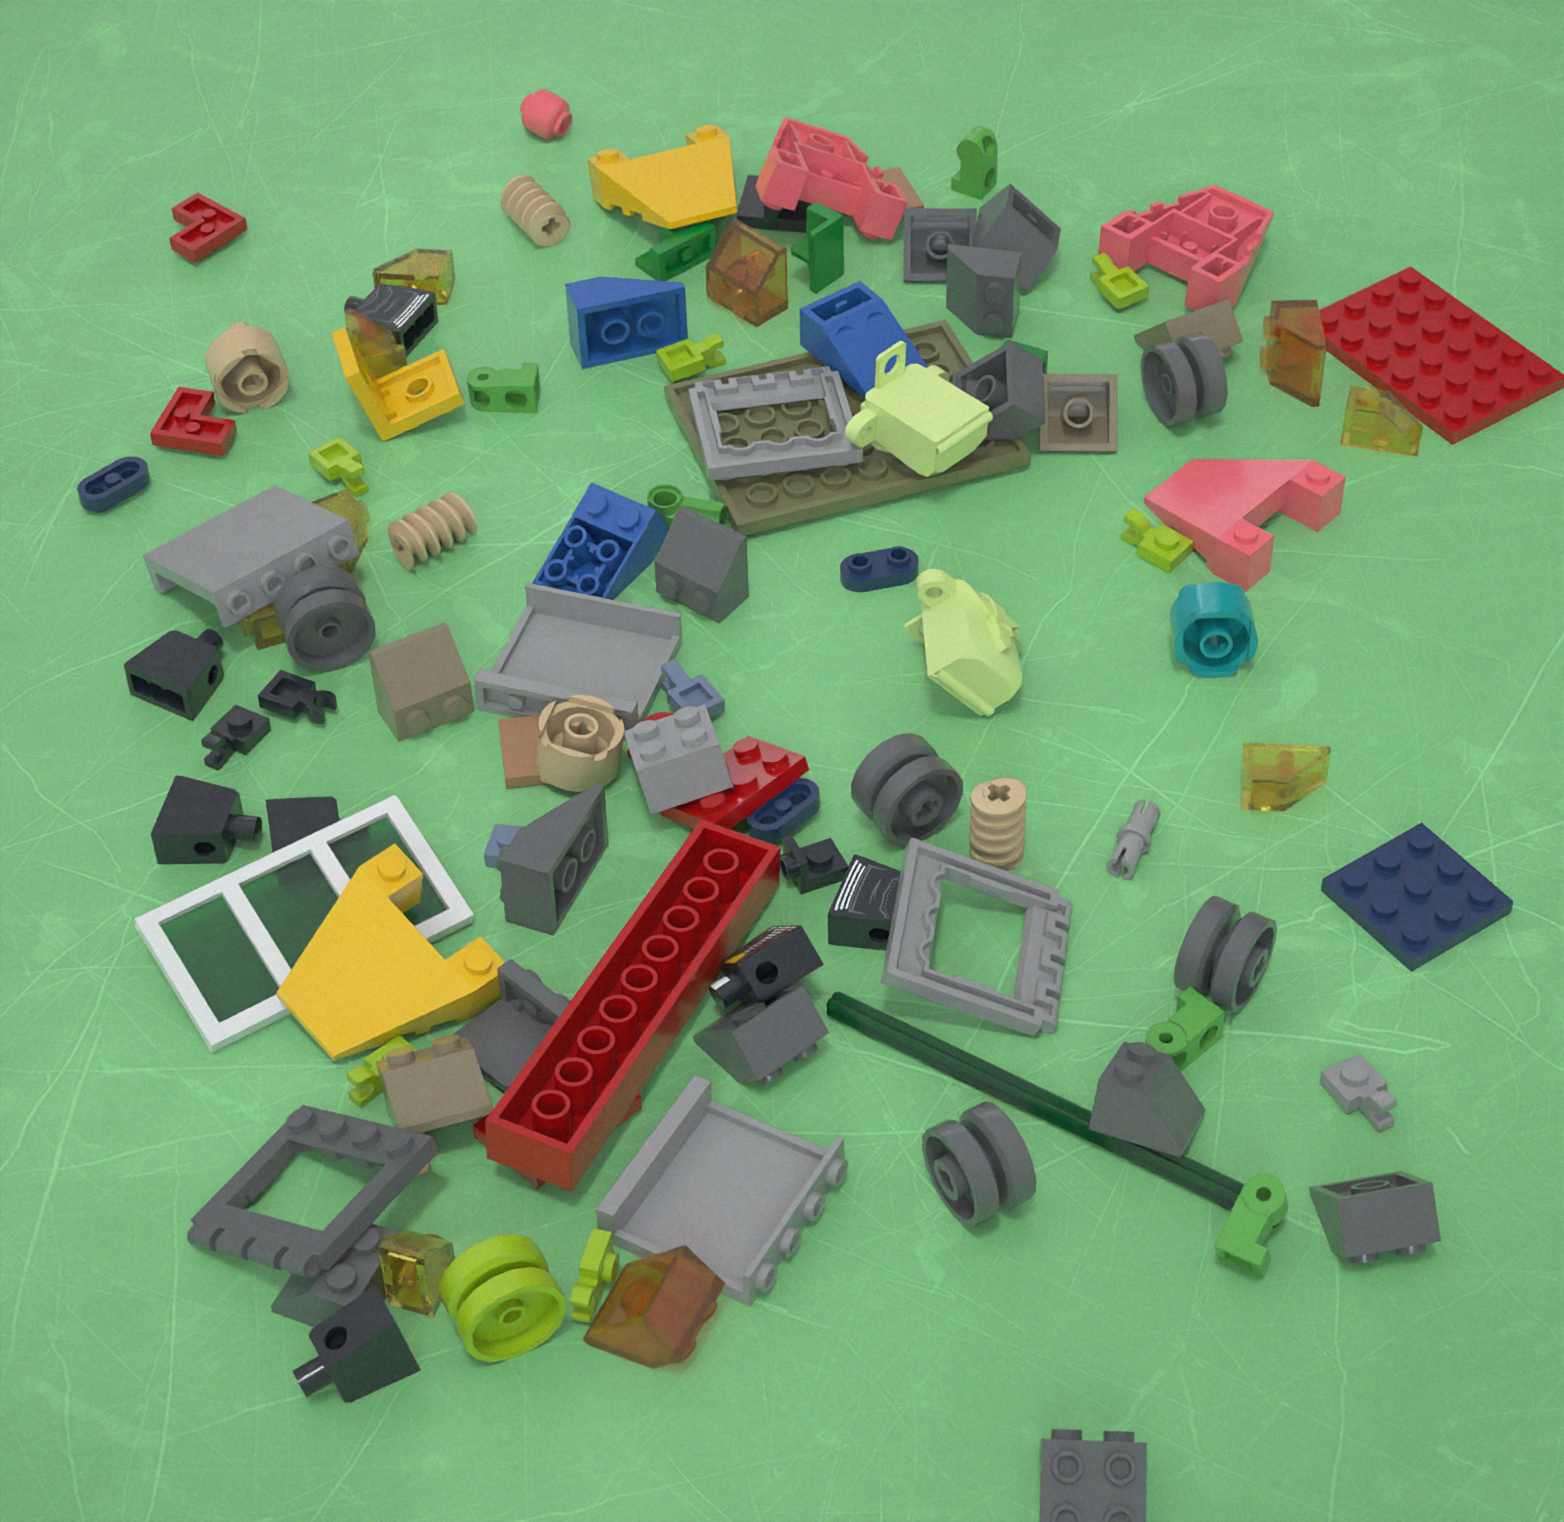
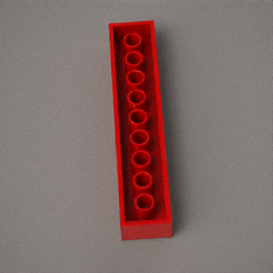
M702 819L698 822L486 1118L487 1159L572 1192L709 990V986L713 984L722 971L719 963L734 953L778 888L781 847Z

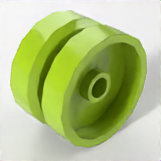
M522 1235L494 1236L474 1244L452 1261L445 1269L439 1283L442 1303L449 1317L456 1322L457 1333L466 1351L477 1360L488 1362L510 1360L532 1351L550 1338L561 1325L567 1312L566 1297L557 1280L549 1273L548 1263L539 1246L531 1238Z

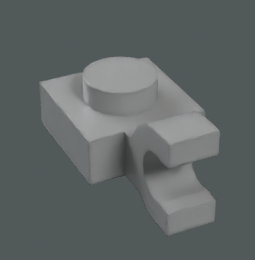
M1361 1054L1321 1071L1320 1085L1347 1114L1360 1109L1378 1133L1394 1126L1395 1119L1388 1113V1110L1396 1107L1397 1100L1387 1091L1388 1083Z

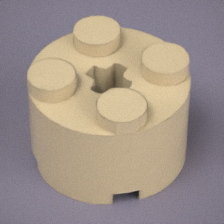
M245 322L233 323L227 331L214 339L208 350L204 353L205 365L218 399L223 406L231 411L249 413L247 408L260 406L261 410L268 409L280 401L288 389V368L274 336L263 328L249 326Z
M572 695L568 697L567 702L556 705L555 700L543 709L538 722L535 755L536 766L540 774V780L543 783L568 791L583 792L596 783L606 786L616 777L620 768L624 724L622 719L619 721L614 714L615 709L608 702L589 695Z

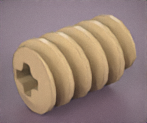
M519 175L506 184L500 198L501 208L504 213L535 244L541 247H550L559 243L568 233L571 224L568 217L565 216L563 207L528 175Z
M448 492L441 497V500L435 499L429 502L428 506L416 509L415 513L410 512L403 516L402 520L397 519L390 523L388 537L396 558L405 569L410 570L414 567V558L418 562L423 563L427 560V551L431 555L436 556L440 553V544L448 549L453 546V538L458 542L465 540L466 531L471 535L476 534L477 521L474 512L465 500L456 493Z
M999 777L992 781L980 783L973 789L970 796L972 804L970 807L971 829L969 832L970 855L976 861L1004 871L1017 868L1022 863L1024 857V824L1026 821L1027 792L1025 785L1019 779Z

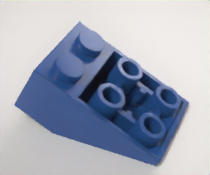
M861 281L799 309L800 345L825 366H829L831 371H839L840 378L864 398L866 393L875 387L877 356L899 341L906 343L905 367L910 364L928 367L884 300ZM897 355L892 356L888 360L884 369L885 374L894 367Z
M591 482L534 579L533 584L614 600L653 562L663 544L669 527L655 509Z

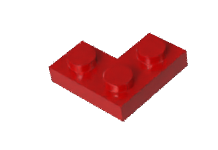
M198 192L171 208L173 220L186 226V228L169 238L171 250L195 263L248 230L245 217Z
M178 386L151 430L150 437L152 445L224 456L237 433L235 420L209 416L216 404L214 392Z

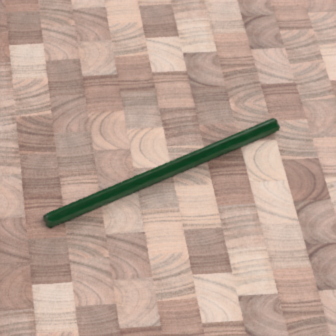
M840 991L834 992L827 1002L826 1013L828 1016L1231 1210L1245 1185L1185 1155L1177 1157L1089 1130L1092 1111ZM1279 1223L1273 1226L1272 1229H1275L1279 1225Z

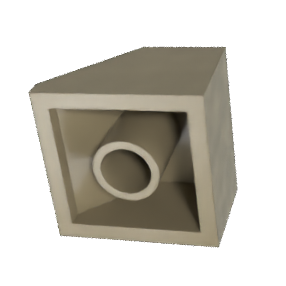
M1229 299L1165 321L1133 335L1135 342L1145 350L1147 346L1165 341H1172L1174 343L1179 337L1202 332L1211 339L1221 358L1233 354L1231 346L1244 342Z
M1043 374L1045 424L1039 427V452H1117L1118 374Z
M445 622L368 651L377 710L398 742L474 712L471 683L450 629Z
M458 1035L444 1036L432 1041V1047L414 1051L412 1047L399 1048L388 1052L386 1059L376 1061L388 1115L397 1128L423 1133L486 1116L493 1110L475 1050L467 1037L460 1039Z

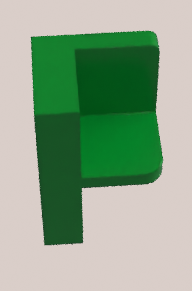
M818 202L807 207V236L791 246V255L808 264L810 290L814 293L820 292L844 275V216Z
M706 220L681 233L676 229L658 226L659 244L651 247L650 251L636 257L635 266L656 281H667L716 256L715 226Z

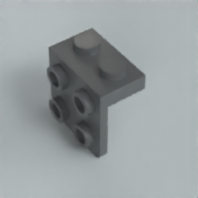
M509 959L497 968L501 999L453 1034L458 1035L460 1039L467 1037L475 1050L482 1074L505 1092L570 1003V1000L561 993L556 994L544 985L534 971L530 969L525 970L512 959Z
M1051 1429V1439H1040V1522H1146L1147 1443L1134 1442V1432L1103 1431V1441L1082 1440V1430Z

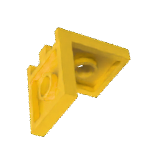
M346 327L332 333L345 378L383 442L403 432L415 429L421 424L442 414L449 413L465 404L451 361L444 349L376 380Z

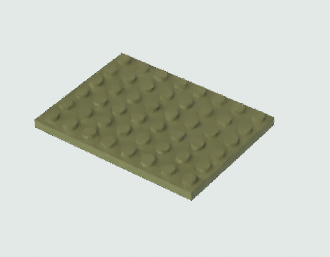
M946 320L904 329V332L928 367L936 365L948 372L950 376L949 383L955 386V374L973 364ZM810 352L664 386L665 399L706 478L708 479L689 403L688 389L694 388V382L721 379L722 384H728V378L758 375L760 380H764L767 373L796 370L797 375H802V369L825 367V365ZM841 379L852 416H855L861 412V404L865 402V398ZM824 398L716 411L722 431V438H720L722 446L732 445L737 448H744L756 441L770 440L774 443H784L791 437L808 435L811 438H823L830 432H834L825 408ZM1021 437L1018 439L983 440L973 452L944 472L926 477L912 470L892 453L876 450L871 444L863 447V462L852 463L846 466L811 468L807 471L779 472L767 476L738 477L727 481L714 480L709 481L718 501L727 504V518L734 531L746 536L1029 466L1031 453Z

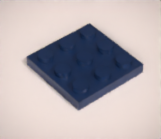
M1422 822L1322 879L1321 891L1411 972L1509 915L1513 906L1512 899Z

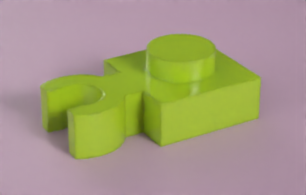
M595 1228L591 1231L578 1267L579 1279L573 1286L569 1298V1304L574 1305L571 1313L572 1320L591 1323L597 1300H601L607 1282L613 1283L616 1279L620 1255L613 1252L612 1232Z

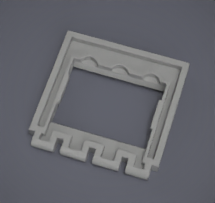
M829 366L802 369V375H797L796 370L767 373L764 380H760L758 375L728 378V384H722L721 379L694 382V388L688 389L689 403L709 481H727L738 477L767 476L772 473L795 470L807 471L811 468L846 466L852 463L863 462V448L857 447L845 438L846 426L853 416L839 371H830ZM824 398L828 418L834 432H830L823 438H811L805 435L791 437L784 443L764 440L752 442L751 445L744 448H737L732 445L722 446L720 439L722 438V431L716 411Z
M911 837L904 851L880 983L1035 1037L1038 1031L1047 1034L1053 1033L1057 1028L1060 1006L1058 1000L1061 998L1064 976L1063 966L1065 965L1069 938L1067 932L1070 929L1073 905L1069 900L1059 897L1060 890ZM944 879L1026 908L1013 998L997 993V990L957 975L952 977L929 969Z

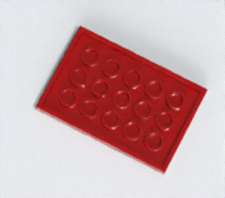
M1411 266L1300 320L1299 331L1451 445L1564 388V374Z

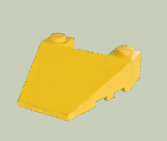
M715 125L699 126L696 128V132L685 134L687 146L631 160L620 150H601L597 152V156L587 158L593 199L608 210H612L617 206L622 207L623 214L627 216H633L634 212L641 213L643 221L667 229H674L737 213L735 173L729 135Z
M396 844L388 847L358 867L277 991V998L333 1061L383 1046L397 1035L401 1036L411 1032L419 1035L429 1032L431 1026L454 1019L456 1023L471 1019L501 998L497 968L505 962L481 936L445 960L403 915L404 912L420 903L423 873Z

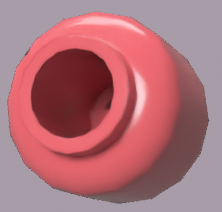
M540 89L533 95L528 94L521 103L520 111L522 112L523 126L544 140H550L554 137L561 138L571 125L572 114L570 113V105L566 100L547 89Z

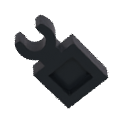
M280 670L257 695L260 708L293 720L300 713L307 714L311 722L316 724H324L326 722L324 709L322 708H329L334 711L338 708L334 693L326 690L317 691L314 681Z

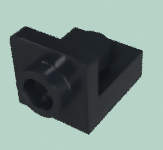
M792 835L782 838L783 854L780 855V870L787 881L792 879L801 895L843 880L849 866L831 838L799 848Z

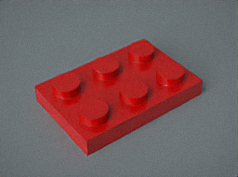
M747 736L737 741L731 749L723 754L733 784L732 788L660 811L663 817L693 829L701 819L731 829L808 772L809 767L806 757Z

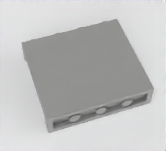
M273 486L142 556L156 591L163 594L178 585L215 604L222 626L227 628L274 602L279 589L294 575L314 567H338L360 554L348 519L282 488Z
M527 583L525 586L527 606L492 671L480 669L474 679L477 709L513 718L540 715L543 709L555 700L557 705L567 702L568 697L572 695H589L608 702L615 709L614 714L619 721L621 719L623 721L624 731L632 729L636 724L642 722L648 716L661 689V682L665 681L666 676L661 672V665L675 659L682 646L681 613Z
M694 1075L596 1208L598 1229L612 1232L613 1245L751 1307L760 1292H767L773 1285L778 1266L785 1255L790 1257L796 1251L801 1240L802 1230L808 1221L814 1222L819 1217L825 1203V1196L831 1187H838L842 1183L848 1169V1161L844 1159V1138L837 1136L828 1150L713 1101L711 1081Z

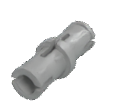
M1145 800L1137 801L1127 824L1123 825L1117 833V845L1106 865L1108 872L1116 878L1119 877L1123 866H1126L1122 879L1131 878L1141 854H1145L1151 845V833L1161 815L1160 808L1151 801H1149L1144 813L1141 812L1145 806Z

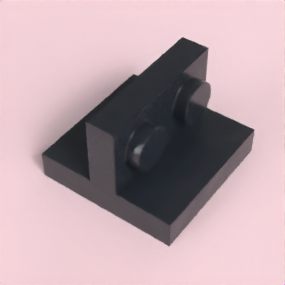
M747 176L736 214V227L806 233L807 207L812 205L811 203L798 200L794 211L783 207L782 210L771 209L762 203L755 188L759 176Z

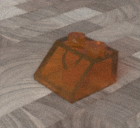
M734 219L730 222L705 267L707 297L757 328L788 309L787 249L738 219Z
M1317 300L1271 301L1270 316H1264L1263 337L1267 339V345L1260 347V368L1267 370L1270 385L1311 407H1319L1327 346Z
M686 1245L627 1263L583 1340L591 1347L651 1369L673 1363H681L694 1351L697 1344L695 1338L703 1324L715 1313L718 1306L716 1300L726 1283Z

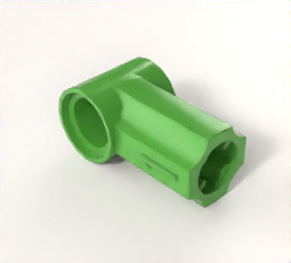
M670 484L657 485L648 492V507L655 509L669 528L677 510L681 506H685L725 526L727 504L684 497L679 488Z

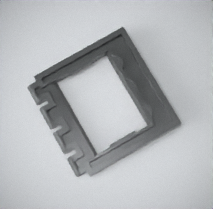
M302 1105L298 1110L289 1115L284 1125L191 1219L194 1225L187 1233V1240L190 1244L240 1259L250 1260L251 1262L278 1270L282 1269L285 1272L305 1278H313L321 1269L328 1271L440 1150L431 1135ZM311 1149H318L325 1158L338 1161L343 1157H349L353 1159L355 1165L369 1169L377 1165L383 1166L323 1231L243 1209L249 1202L252 1203L283 1171L282 1168L298 1151L307 1152Z

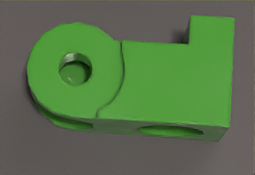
M977 126L957 145V155L961 161L960 170L951 178V190L982 200L997 185L998 150L997 139L994 133L986 127Z
M523 363L522 369L496 370L491 367H479L468 374L467 384L470 403L474 409L485 412L537 413L541 394L538 363Z
M1189 986L1177 996L1176 1013L1167 1022L1151 1026L1146 1033L1145 1043L1153 1046L1156 1051L1169 1054L1181 1072L1223 1037L1225 1011Z
M1258 1174L1246 1182L1214 1244L1219 1259L1261 1278L1264 1277L1271 1262L1268 1248L1264 1247V1244L1272 1227L1282 1222L1288 1211L1285 1188L1275 1176Z

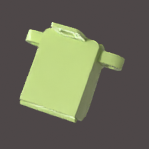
M899 341L877 356L875 387L866 393L865 402L861 404V412L853 416L847 424L845 438L859 448L871 444L876 450L892 453L918 474L929 477L944 472L973 452L987 436L988 423L993 420V416L987 405L949 383V373L938 366L931 365L925 368L919 364H910L905 367L906 343ZM897 355L894 367L885 374L884 369L888 360L892 356Z
M939 569L926 570L920 573L916 579L917 595L921 600L922 613L905 623L904 631L925 646L928 677L978 715L989 717L994 713L996 707L1010 700L1022 685L1023 673L1018 655L1022 651L1021 632L1018 629L1020 624L1009 616L1004 608L992 597L977 591L966 581L954 579ZM922 624L924 633L919 630Z

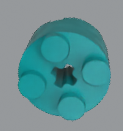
M1207 582L1198 585H1186L1179 591L1178 598L1170 611V626L1177 660L1188 666L1191 673L1205 678L1229 676L1237 672V666L1241 665L1244 661L1247 660L1249 663L1257 651L1258 637L1252 606L1243 588L1233 583Z

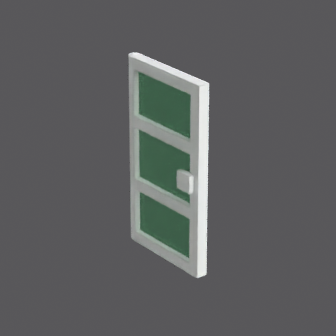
M396 795L386 798L133 919L136 930L139 932L211 1053L291 1014L277 998L278 989L358 867L393 844H396L423 873L420 903L404 912L403 915L430 944L473 923V912Z

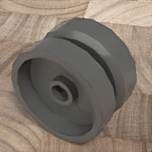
M1202 332L1193 333L1177 338L1174 343L1172 341H1165L1145 348L1141 359L1142 384L1150 408L1159 422L1166 427L1175 426L1191 421L1194 416L1197 418L1220 413L1224 409L1228 395L1227 377L1219 352L1207 335Z
M320 566L309 568L291 577L279 589L274 602L275 616L280 630L283 632L287 650L296 664L308 670L321 672L343 669L358 661L370 649L376 636L375 621L366 604L363 590L353 574L339 567Z
M913 733L899 734L880 743L867 754L859 765L851 783V798L856 806L870 820L875 822L879 830L892 843L906 846L911 837L923 841L934 835L948 822L957 810L963 795V781L958 772L945 759L940 758L935 749L923 737Z
M1218 896L1210 897L1195 915L1179 950L1174 970L1175 986L1184 991L1190 986L1201 995L1210 990L1211 999L1215 1005L1231 1012H1240L1254 995L1271 959L1277 935L1276 921L1256 912H1249L1241 918L1239 905Z
M982 1102L964 1111L959 1117V1122L947 1119L928 1128L922 1135V1151L933 1185L953 1216L965 1226L975 1227L993 1218L999 1211V1206L1011 1209L1031 1199L1036 1193L1037 1179L1027 1146L1015 1124L993 1102Z

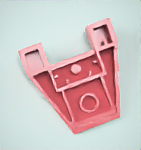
M785 116L755 185L762 203L771 209L782 210L783 207L794 211L798 200L811 204L818 202L834 211L853 216L860 233L874 240H878L880 237L892 240L904 213V208L908 204L901 188L895 182H885L882 179L885 172L880 167L875 166L874 169H871L866 164L869 157L848 136Z
M1217 185L1179 195L1176 203L1163 206L1164 203L1159 201L1150 204L1149 211L1135 214L1136 212L1133 209L1122 212L1101 226L1098 255L1105 252L1118 269L1128 266L1133 271H1136L1148 263L1188 282L1185 306L1196 311L1229 299L1232 308L1236 305L1272 222L1274 211Z
M1192 459L1144 497V504L1166 526L1177 530L1180 534L1194 541L1192 553L1198 551L1207 561L1206 567L1214 575L1230 584H1238L1247 592L1270 572L1274 535L1262 530L1259 526L1278 511L1319 532L1341 513L1346 477L1314 460Z

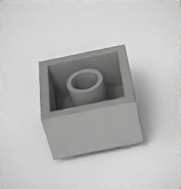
M705 704L698 707H684L676 711L674 715L656 721L645 720L636 724L632 729L624 731L651 814L733 787Z

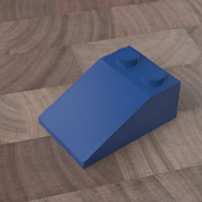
M600 276L565 284L570 344L582 369L655 354L658 349L688 339L685 285L682 282Z

